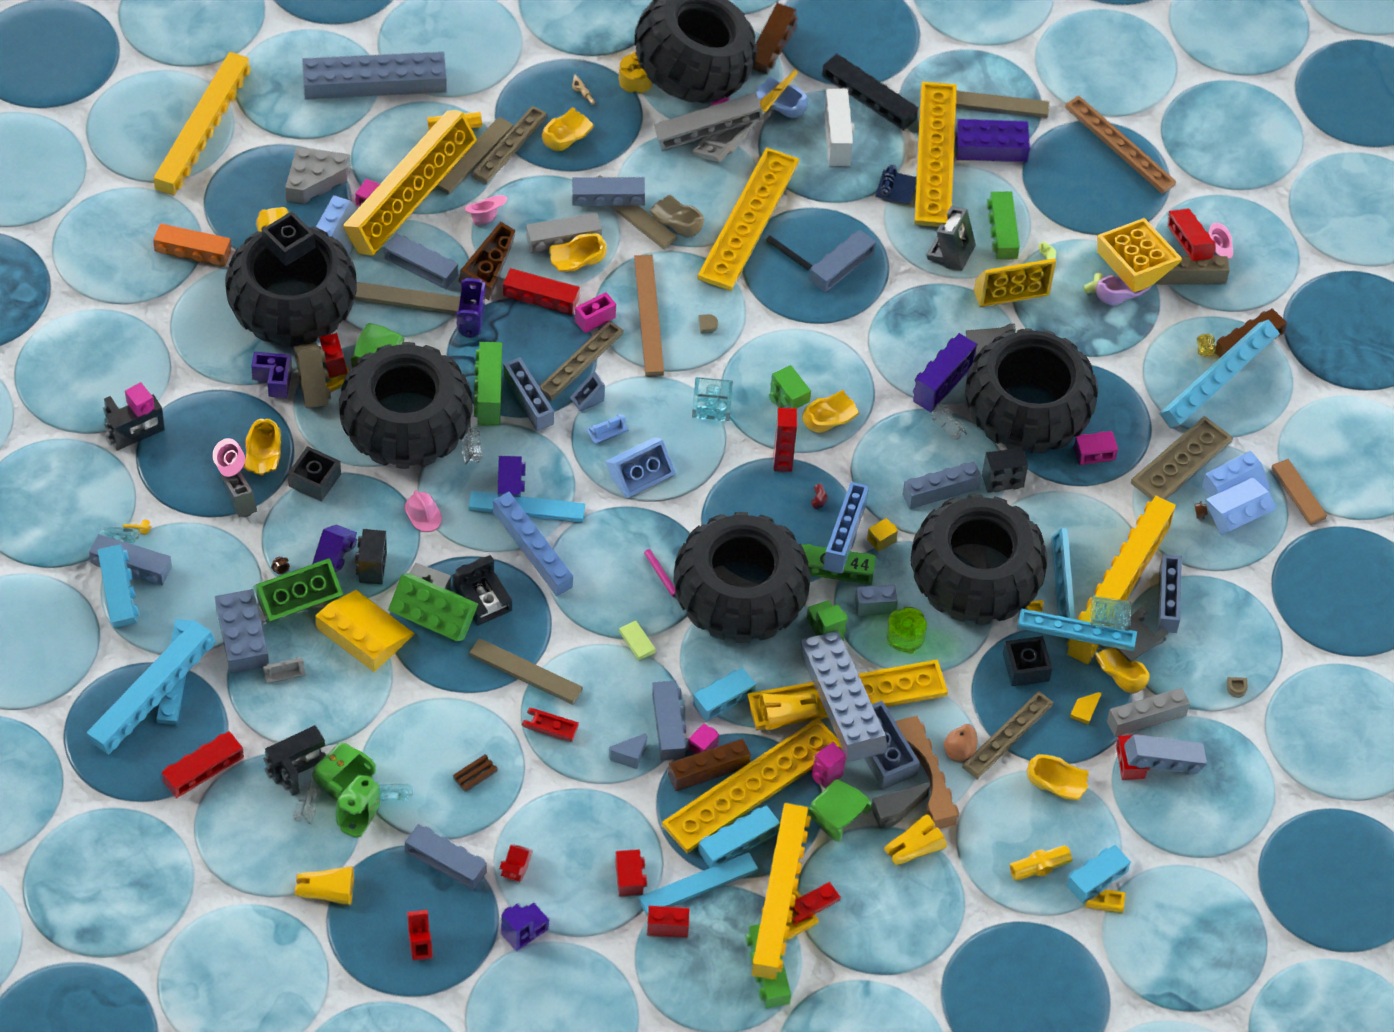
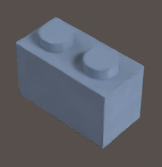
M895 585L856 587L855 605L857 616L896 614L898 599Z

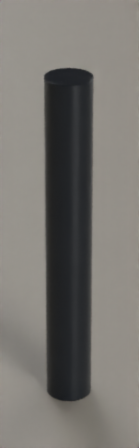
M771 235L767 237L766 241L807 271L810 270L812 264Z

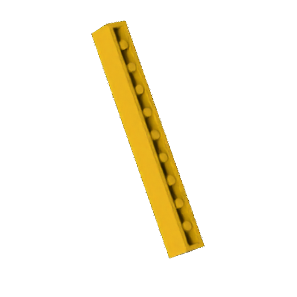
M233 52L228 53L153 177L156 190L175 196L178 189L182 188L185 177L190 175L191 167L197 163L201 151H204L208 139L212 138L216 125L220 124L222 115L228 111L231 100L235 99L238 88L242 87L244 78L250 74L251 66L249 65L248 57Z
M784 803L751 976L776 980L777 972H782L784 960H781L780 956H785L787 943H783V940L788 939L790 927H786V924L791 923L793 911L789 909L790 906L794 907L796 895L792 893L793 890L797 891L799 879L795 877L796 874L800 875L802 863L799 862V859H803L805 851L802 843H806L808 831L804 830L805 827L809 828L811 816L807 815L808 807Z

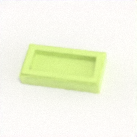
M637 621L619 628V633L638 661L656 653L655 647Z

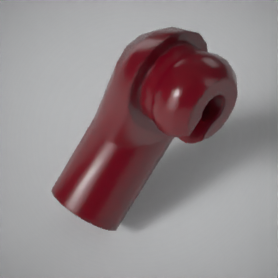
M821 483L814 486L817 494L815 499L811 500V505L814 509L823 507L828 501L827 493Z

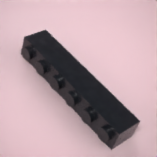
M836 53L823 64V78L840 89H848L850 96L904 131L917 120L918 107L914 103L909 102L900 94L888 88L887 85L882 84L873 76L849 62L846 58Z

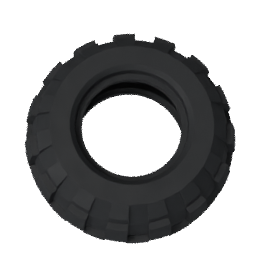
M653 0L643 10L636 25L634 45H636V57L640 67L646 72L648 79L662 89V91L687 102L711 103L725 97L728 98L748 80L756 61V35L751 23L744 16L745 14L729 0Z
M315 226L309 227L315 233L316 248L287 266L263 244L262 232L260 231L252 234L240 248L236 249L226 273L225 286L228 304L245 330L248 329L250 332H253L255 337L263 341H276L279 345L292 346V344L297 343L307 344L316 342L318 337L332 334L338 329L339 323L347 319L357 293L355 266L344 246L337 239L335 240L332 236H329L324 230ZM289 278L304 279L317 286L313 290L299 295H279L267 291V288L273 283Z
M1032 328L1017 330L1014 334L1007 332L999 335L988 346L985 345L980 350L968 370L965 395L975 425L980 427L981 430H985L987 438L994 443L1006 445L1007 449L1023 447L1024 451L1036 454L1046 453L1049 448L1053 450L1063 448L1074 437L1079 436L1083 432L1095 412L1098 384L1089 359L1081 351H1078L1074 343L1067 338L1056 336L1051 331H1033ZM1016 384H1034L1051 392L1056 401L1044 404L1028 403L1014 398L1005 390Z
M402 342V345L394 346L391 344L378 347L375 353H368L357 360L353 370H349L339 398L341 425L347 436H350V441L361 454L369 455L371 460L385 466L392 464L400 469H409L410 466L415 465L427 466L435 463L437 457L443 458L449 455L456 448L459 439L462 440L470 426L473 412L471 388L465 375L461 374L458 364L450 356L441 355L440 350L427 345L423 347L417 346L414 342ZM403 392L418 393L432 399V402L427 407L411 413L390 411L379 403L380 400L387 396Z
M969 494L966 499L955 497L945 501L937 510L933 509L915 534L910 559L915 582L921 594L924 593L925 597H928L930 605L941 613H950L952 619L964 622V620L975 621L976 624H990L993 619L1004 621L1014 617L1021 608L1025 609L1035 599L1040 587L1043 585L1048 563L1042 533L1038 525L1030 521L1029 514L1018 506H1010L1005 499L996 496L994 498L983 497L982 494ZM964 544L986 545L1001 552L1008 560L996 568H974L961 562L955 556L952 548Z
M735 512L733 516L728 517L721 514L710 518L707 524L698 525L689 534L686 543H683L676 556L673 575L675 595L682 610L687 611L689 620L696 627L702 630H709L710 636L721 640L725 638L736 639V643H749L750 639L754 638L765 640L775 636L778 630L786 629L805 606L811 580L808 568L809 562L802 545L797 543L794 533L786 526L774 524V519L764 515H759L758 517L748 515V512ZM729 562H748L764 568L771 576L762 584L754 587H736L722 581L715 573L714 568Z

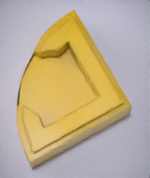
M1043 600L1032 601L1025 609L1042 613Z

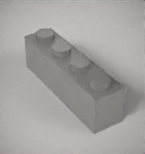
M597 213L526 225V238L531 253L550 250V246L568 243L578 235L599 234L602 236V227Z
M1178 688L1111 708L1107 723L1114 737H1118L1187 716L1190 702L1183 688Z

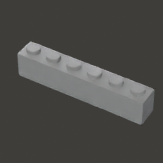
M752 93L654 124L661 150L664 151L763 120L764 117L757 94Z

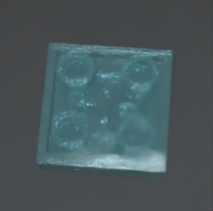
M1092 596L1090 625L1097 628L1130 631L1131 602Z

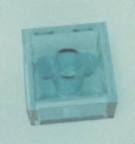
M696 377L692 418L729 421L733 381Z

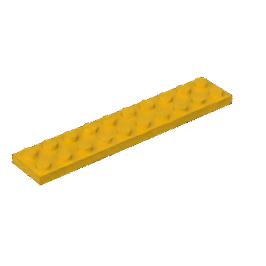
M921 82L914 225L939 227L941 224L945 226L948 221L947 212L952 207L957 84Z
M766 147L698 273V280L732 291L799 164V158Z
M938 659L858 673L871 704L883 701L886 707L948 695ZM808 682L747 693V700L756 731L766 729L760 709L759 697L761 694L793 695L809 693L815 695V704L818 705L820 714L787 725L813 721L816 718H829L814 683Z
M816 718L662 821V827L688 854L699 846V842L704 837L716 834L722 827H728L738 818L744 816L812 770L815 754L830 743L834 742L842 749L840 742L819 718Z

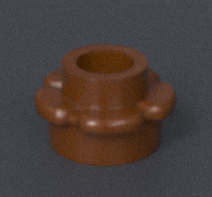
M1200 501V503L1194 504L1197 519H1205V515H1208L1207 505L1202 504V501Z
M275 558L271 569L279 575L284 574L290 568L288 558Z

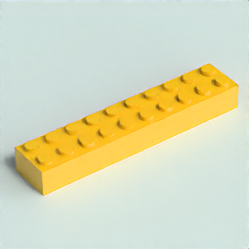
M447 111L343 225L358 254L374 256L477 141L463 112Z
M1156 495L1152 502H1147L1144 515L1140 514L1137 519V527L1130 530L1129 540L1123 542L1119 550L1121 552L1120 555L1114 557L1111 563V570H1106L1103 576V583L1097 585L1094 592L1096 595L1094 598H1089L1086 604L1087 609L1085 612L1082 611L1078 620L1112 626L1170 529L1176 508L1175 504ZM1069 639L1066 645L1069 647L1067 655L1088 665L1100 645Z

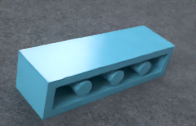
M121 544L97 549L111 624L114 628L138 623L136 616H139V609L137 604L134 605L133 598H136L134 586L130 584V580L133 577L131 569L127 568L126 562L129 561L127 550H124Z
M767 805L757 808L750 815L738 818L734 824L722 827L716 834L704 837L699 842L698 853L709 868L736 858L777 835L780 822Z

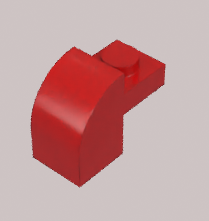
M511 844L506 860L501 861L499 867L502 870L501 876L521 882L528 868L533 850Z
M428 910L407 912L412 961L433 958Z

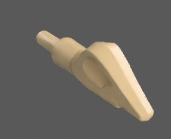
M574 74L573 90L581 92L583 97L594 105L595 101L591 97V93Z

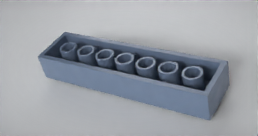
M444 52L302 58L305 99L447 92Z
M839 631L802 639V658L847 761L851 762L886 753V735Z

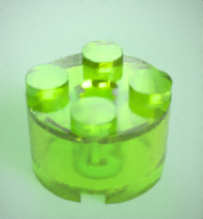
M913 607L894 610L888 620L886 632L888 645L901 652L915 653L925 641L927 621L924 618V614Z

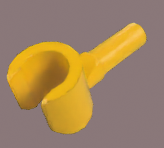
M143 519L140 525L123 524V529H135L141 534L146 535L152 526H149V520Z

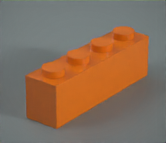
M161 223L153 239L155 252L207 262L213 265L225 266L232 250L231 238Z

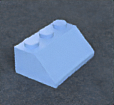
M333 195L316 227L327 232L335 240L337 239L349 255L354 245L343 225L358 208L350 200Z
M652 438L605 461L613 481L626 498L676 474L663 439Z
M1252 451L1207 472L1202 484V488L1210 497L1250 478H1254L1265 489L1270 490L1263 465Z
M1250 478L1205 499L1220 535L1277 509L1269 491L1254 478Z

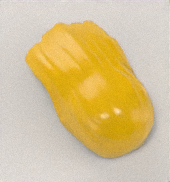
M572 107L563 116L552 119L546 125L542 132L543 143L553 151H563L570 147L572 143L585 137L594 125L584 114H580L579 111Z
M599 234L578 235L568 243L550 246V261L558 271H576L586 265H594L602 261L606 256L607 246Z
M842 389L829 397L817 398L804 408L802 421L810 431L823 433L833 427L848 423L857 417L859 412L853 400L849 399V396L845 395V391Z
M271 419L256 420L246 437L244 469L250 472L253 471L255 474L264 475L277 469L281 456V431L278 425Z
M1114 647L1094 654L1101 669L1110 675L1123 691L1131 694L1138 693L1149 683L1150 674L1146 667L1138 661L1130 663Z
M1036 755L1028 763L1026 769L1027 777L1032 785L1041 790H1047L1061 798L1079 800L1088 788L1086 782H1088L1087 776H1089V771L1076 768L1059 757Z

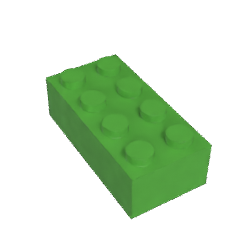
M480 342L475 356L474 417H477V425H500L502 342Z
M330 558L253 586L266 623L343 595Z
M406 573L400 577L388 611L455 641H461L466 637L478 603L413 574Z

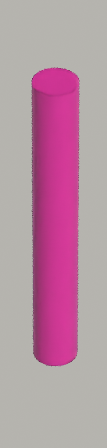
M651 549L644 552L645 556L671 596L675 597V586Z

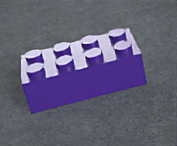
M957 119L955 131L957 160L1028 162L1030 151L1028 121Z
M960 333L955 338L952 337L948 341L944 350L941 349L936 358L927 364L925 370L916 376L914 380L916 384L913 389V402L931 413L968 373L976 355L977 343Z

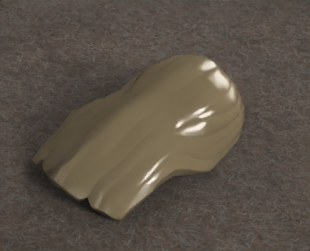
M671 195L664 197L663 200H659L649 210L659 223L673 228L678 234L685 237L697 235L704 224V216L694 206L681 204Z

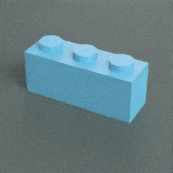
M743 667L737 671H731L723 679H717L705 689H699L694 694L693 706L707 722L747 700V693L756 691V683Z
M1116 845L1109 849L1105 848L1098 857L1089 859L1079 870L1075 869L1069 874L1067 887L1084 903L1129 871L1131 861Z

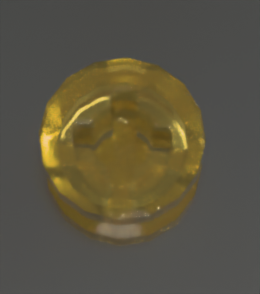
M1202 334L1197 337L1199 355L1211 356L1216 352V346L1214 345L1215 337L1212 334Z

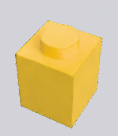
M885 518L868 528L867 540L879 552L897 541L898 529L894 523Z

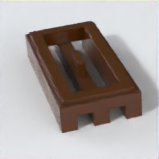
M485 754L455 773L453 779L466 792L496 773L498 768L496 765H493V762ZM488 767L490 768L482 774H480L479 776H477L481 771L485 770ZM471 778H474L473 780H471V781H469L468 783L464 784V782L468 781V780L471 779Z

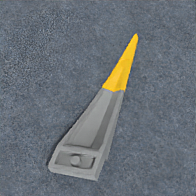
M796 70L791 72L780 84L759 101L763 115L797 75ZM757 122L705 137L692 152L697 157L720 163L726 155L733 153Z

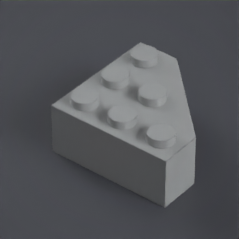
M296 147L285 186L286 202L305 204L310 201V198L316 195L321 196L332 190L333 186L346 183L351 169L350 154Z

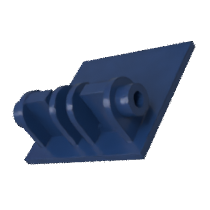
M891 164L886 170L883 169L875 197L910 205L917 177L897 173L896 166Z

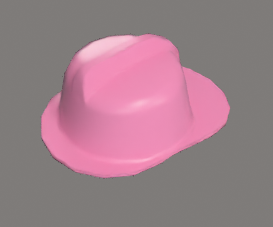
M503 195L492 196L478 203L466 206L465 210L471 213L476 226L488 224L495 219L498 207L506 203L507 197Z
M1213 223L1208 233L1216 244L1214 255L1228 256V259L1233 256L1231 234L1221 223Z
M230 438L223 439L218 442L213 450L214 463L223 476H234L243 468L245 455L235 440Z
M415 490L414 494L405 503V511L416 529L423 532L434 531L441 524V513L428 493Z

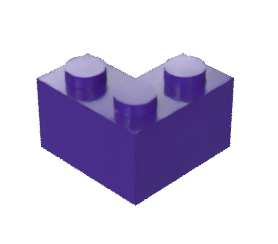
M254 352L251 365L252 380L268 381L269 397L287 398L292 373L291 355Z
M499 456L498 497L507 492H510L513 497H521V492H525V481H522V476L526 474V462H522V456Z
M337 524L323 529L312 564L330 558L334 571L338 572L341 570L345 563V559H343L344 554L356 546L357 532Z
M534 902L524 907L517 903L513 907H507L501 914V935L516 952L549 930V918Z

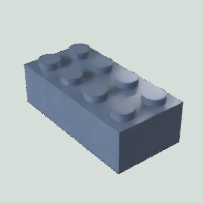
M254 589L215 596L216 611L230 674L267 666V663H269L268 651Z
M879 701L872 704L886 735L887 752L866 757L864 760L881 788L884 789L918 775L920 762L884 702Z

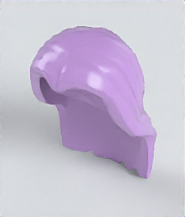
M1109 275L1098 281L1096 294L1101 302L1108 305H1118L1127 299L1142 295L1152 286L1134 293L1120 277Z

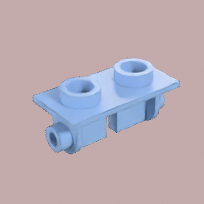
M618 414L617 417L606 422L592 425L586 431L594 444H597L628 431V428L624 423L626 422L625 416Z

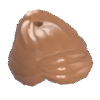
M964 724L951 731L944 741L947 756L958 762L968 760L977 748L976 730L970 724Z

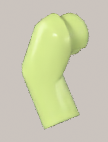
M1041 242L1039 244L1041 254L1047 260L1056 259V250L1047 242Z
M1096 273L1094 281L1084 285V292L1086 294L1096 293L1097 283L1103 279V275Z

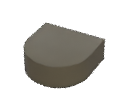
M699 315L700 333H712L717 330L718 319L714 315Z
M1227 677L1228 693L1236 698L1243 697L1248 688L1247 678Z

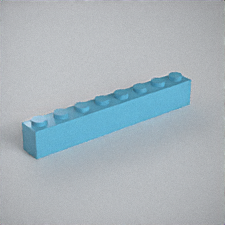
M1270 320L1258 323L1159 413L1170 428L1181 425L1280 334Z
M194 620L87 731L91 743L108 755L116 749L138 723L146 718L147 714L160 703V700L213 647L216 641L212 632Z

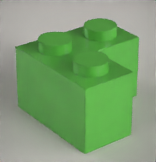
M792 365L772 373L769 397L771 402L776 404L778 408L785 406L788 408H799L810 402L811 390Z
M827 600L808 607L806 618L816 636L839 631L844 641L848 617L846 612L841 610L839 604L832 606L831 602Z

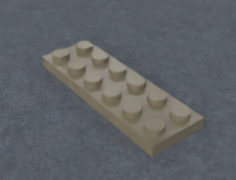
M1203 416L1131 479V484L1151 500H1153L1155 495L1166 500L1232 442L1233 437L1206 416Z

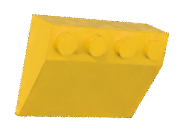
M1145 218L1097 235L1098 254L1134 293L1152 286L1182 262L1179 254Z
M1056 259L984 270L975 279L974 293L979 306L984 307L1050 295Z
M357 590L330 602L315 615L316 629L373 672L380 668L414 636V632Z

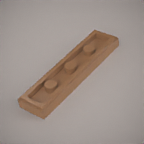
M1286 459L1273 464L1271 467L1272 471L1308 524L1311 525L1326 519L1327 514L1290 460Z

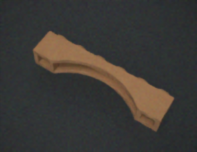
M918 715L895 721L921 766L924 768L930 782L931 798L926 815H929L934 821L935 828L942 829L956 825L959 810L957 805H953L951 790L945 785V775L943 771L940 772L939 761L937 756L933 755L931 740L927 739L925 735L924 723L920 722Z

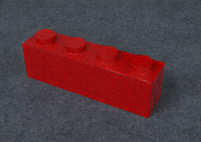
M1189 208L1169 211L1168 228L1192 261L1213 259L1214 251L1216 250L1215 241L1211 239L1209 233L1203 228L1202 223L1197 220L1196 215Z
M510 268L503 283V296L573 315L580 299V287Z
M797 408L777 409L773 471L787 472L793 469L797 433Z
M230 731L220 734L215 740L208 744H203L198 750L185 755L175 764L168 765L162 771L163 783L177 799L243 759V747Z

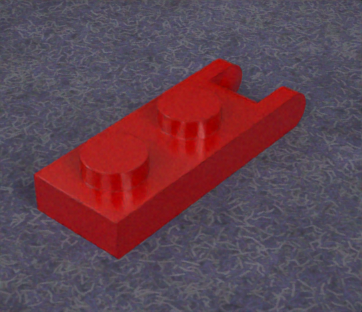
M528 708L527 713L532 715L533 718L531 722L523 720L521 725L524 728L573 742L579 722L535 708Z
M830 881L796 899L794 907L790 906L789 910L793 909L797 914L792 919L794 925L841 900V896Z

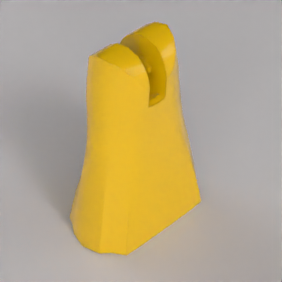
M761 694L759 697L761 713L766 730L768 731L820 714L818 705L815 704L816 698L814 694Z
M924 815L904 833L889 842L884 847V850L888 856H892L891 860L896 866L920 856L945 849L947 843L942 832L935 828V823L931 817Z
M349 866L296 874L297 885L295 886L294 895L351 905L354 868Z

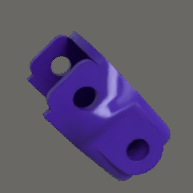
M466 278L461 280V296L459 309L456 313L458 332L467 338L479 335L482 330L486 282L480 279Z

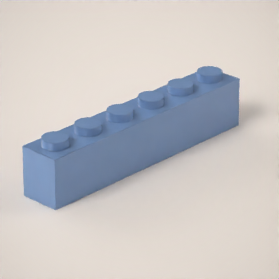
M850 482L826 549L823 570L843 573L867 504L869 486Z
M507 492L494 499L493 513L556 597L573 587L572 573L512 494Z

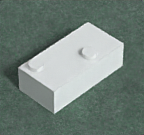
M826 89L824 118L829 166H850L854 123H851L848 89Z

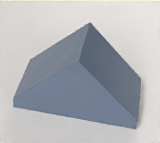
M593 371L570 398L577 409L583 411L604 402L605 385L598 374Z
M646 733L609 747L610 761L637 769L647 747Z

